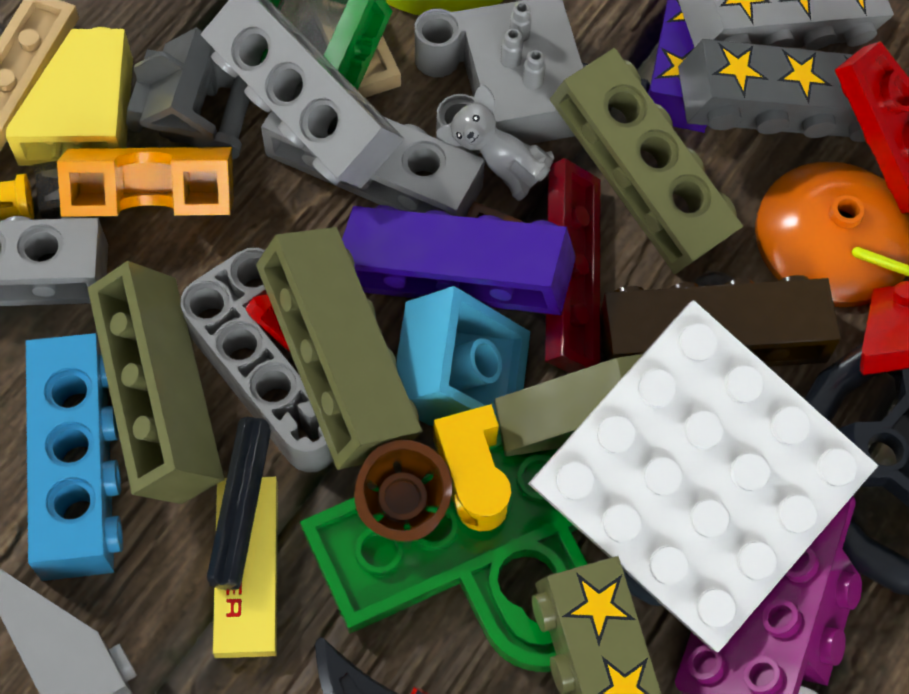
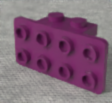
M854 496L848 500L718 653L712 651L691 632L675 679V685L682 694H798L802 680L828 685L833 665H839L844 656L846 645L844 628L849 611L857 607L862 593L860 574L842 549L856 505Z

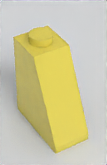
M95 27L92 29L70 30L7 126L6 139L18 166L57 165V161L68 148H126L128 131L126 117L130 102L133 58L125 29Z

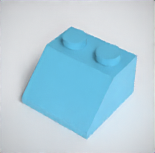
M455 286L407 301L405 303L396 363L397 372L408 398L417 408L419 420L429 426H434L435 419L492 404L497 419L494 404L495 398L524 389L530 331Z

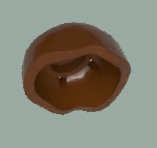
M412 440L391 441L377 447L364 461L355 485L354 498L356 510L364 524L378 535L395 541H415L431 533L446 514L452 495V479L445 461L429 446ZM396 461L401 464V473H395L393 463ZM427 474H431L433 478L428 483L423 484L422 480ZM372 483L379 491L376 492L369 489L366 484ZM426 508H438L436 513L426 511ZM382 515L383 518L377 522L374 517ZM404 525H408L410 530L404 531Z

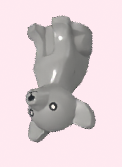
M480 85L475 92L473 103L464 106L454 116L452 123L440 126L436 131L437 137L453 146L462 145L469 150H480L488 167L508 186L512 196L517 201H521L528 194L530 188L537 181L541 182L551 170L550 166L555 159L552 151L545 152L537 145L530 146L511 134L497 129L494 116L496 106L494 95L486 85Z

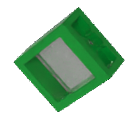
M269 0L358 90L393 12L386 0ZM268 48L263 52L260 63L266 58Z

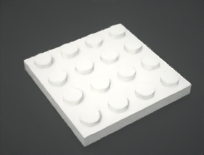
M693 300L688 303L528 484L609 558L619 556L622 569L705 645L718 653L878 465Z

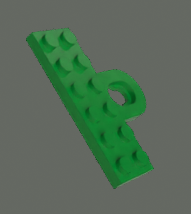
M501 434L497 435L496 445L489 447L495 468L503 472L510 482L511 497L506 519L499 527L491 531L479 532L463 524L457 514L452 497L447 512L437 527L425 537L411 542L386 539L369 529L361 520L356 510L355 498H351L301 520V529L349 634L460 584L489 644L503 659L514 666L528 671H551L550 657L555 656L556 652L550 632H542L538 624L529 619L522 607L507 600L500 590L498 575L504 565L520 557H531L542 561L550 568L553 574L587 565L571 532L578 529L528 484L558 449L505 457ZM427 474L422 480V483H428L433 478V476L431 474ZM377 487L374 488V489H372L373 491H376V492L379 491V489H378ZM426 508V511L436 513L438 508ZM378 515L374 518L378 522L383 518V516ZM404 525V531L410 530V527Z

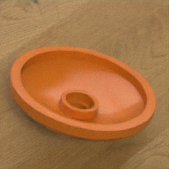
M831 161L802 165L785 173L766 192L757 213L755 235L763 261L778 280L793 275H803L809 279L828 278L834 307H855L871 303L874 288L895 286L906 278L905 275L855 258L852 255L853 248L861 247L909 265V213L902 214L892 193L886 185V180L880 176L852 164ZM839 211L846 212L853 218L843 217Z

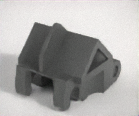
M197 27L165 43L163 52L147 49L144 60L136 63L134 66L137 81L127 108L126 124L128 128L135 133H140L142 127L159 131V136L169 138L171 142L188 143L193 147H232V159L238 158L242 147L239 135L250 99L244 93L248 84L239 75L236 78L232 77L212 60L211 55L215 50L200 35L202 31ZM220 87L231 88L217 132L216 126L201 116L206 95L215 96Z

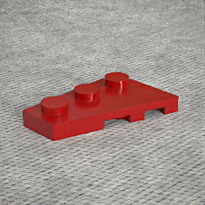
M880 41L862 47L834 71L841 83L842 91L848 98L863 130L864 138L884 175L886 185L892 193L900 212L905 214L909 213V77Z

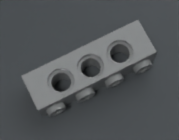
M228 0L200 34L215 50L211 55L212 60L226 73L235 78L239 75L248 84L244 90L246 96L259 108L268 113L272 110L282 120L277 126L280 132L296 146L303 148L306 145L316 156L312 165L331 183L337 185L340 181H344L362 188L404 141L405 138L269 0ZM268 48L266 58L260 63L263 52ZM303 81L301 93L294 99L295 88ZM338 116L337 127L335 131L330 136H328L327 130L329 123L334 117Z
M302 82L295 88L294 99L301 93ZM271 110L261 126L266 156L331 183L312 165L316 156L306 145L300 148L280 132L277 126L282 120ZM338 116L331 120L327 131H335L338 124ZM384 117L405 138L404 141L362 188L344 181H340L335 185L377 204L391 206L400 211L426 213L430 210H439L451 216L466 217L472 203L476 201L483 188L485 159L477 156L472 150L462 145L453 146L431 137L415 125H402ZM420 171H428L433 174L429 176H419L415 173Z
M13 216L0 221V306L91 303L88 287L107 275L108 242L99 218L62 217L61 219L33 220L24 216ZM55 253L52 258L46 261H37L46 254Z

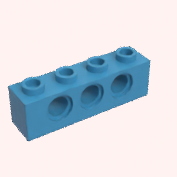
M96 333L26 340L28 564L41 581L114 573V553L122 552L123 550L121 520L119 516H112V496L121 494L120 469L117 460H110V441L118 440L119 433L113 406H108L109 386ZM75 394L86 395L84 400L77 406L70 408L62 407L65 400ZM76 447L88 448L86 454L80 460L71 463L63 462L64 456L71 449ZM79 501L90 502L88 510L81 517L64 519L66 510L72 504Z

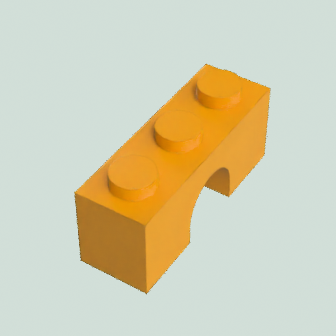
M232 147L68 148L57 161L61 217L118 216L120 211L137 206L170 207L174 209V216L230 215L234 202Z

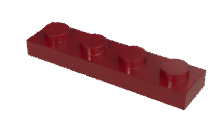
M564 158L550 166L548 221L558 226L567 227L576 260L562 314H546L545 362L568 373H573L600 364L601 179Z

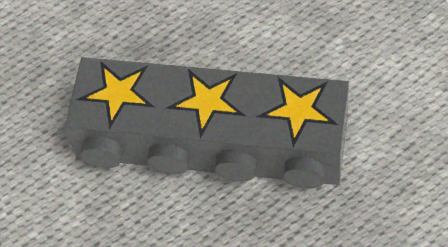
M702 39L678 66L687 124L709 125L714 130H727L733 127L757 129L762 134H774L781 131L804 133L809 138H820L827 135L850 137L851 140L856 142H864L866 140L863 130L848 98L842 91L841 83L834 71L854 54Z

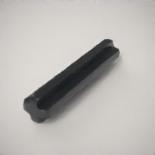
M247 416L241 418L238 422L207 572V580L210 586L217 589L238 590L242 583L271 435L269 423L262 418Z

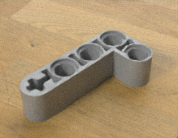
M247 248L236 253L186 287L181 296L182 313L192 340L252 416L267 420L270 425L271 440L290 464L296 469L307 473L318 472L327 468L333 461V458L300 375L261 327L248 315L245 309L253 297L267 294L264 285L259 287L244 286L250 280L261 279L256 263L265 251L261 248ZM207 309L222 310L217 316L203 319L198 317ZM248 348L255 351L250 357L243 360L230 358V355L239 349ZM273 389H282L289 393L278 402H268L262 399L268 391ZM300 418L301 427L312 439L319 437V440L312 442L307 437L300 439L296 421Z

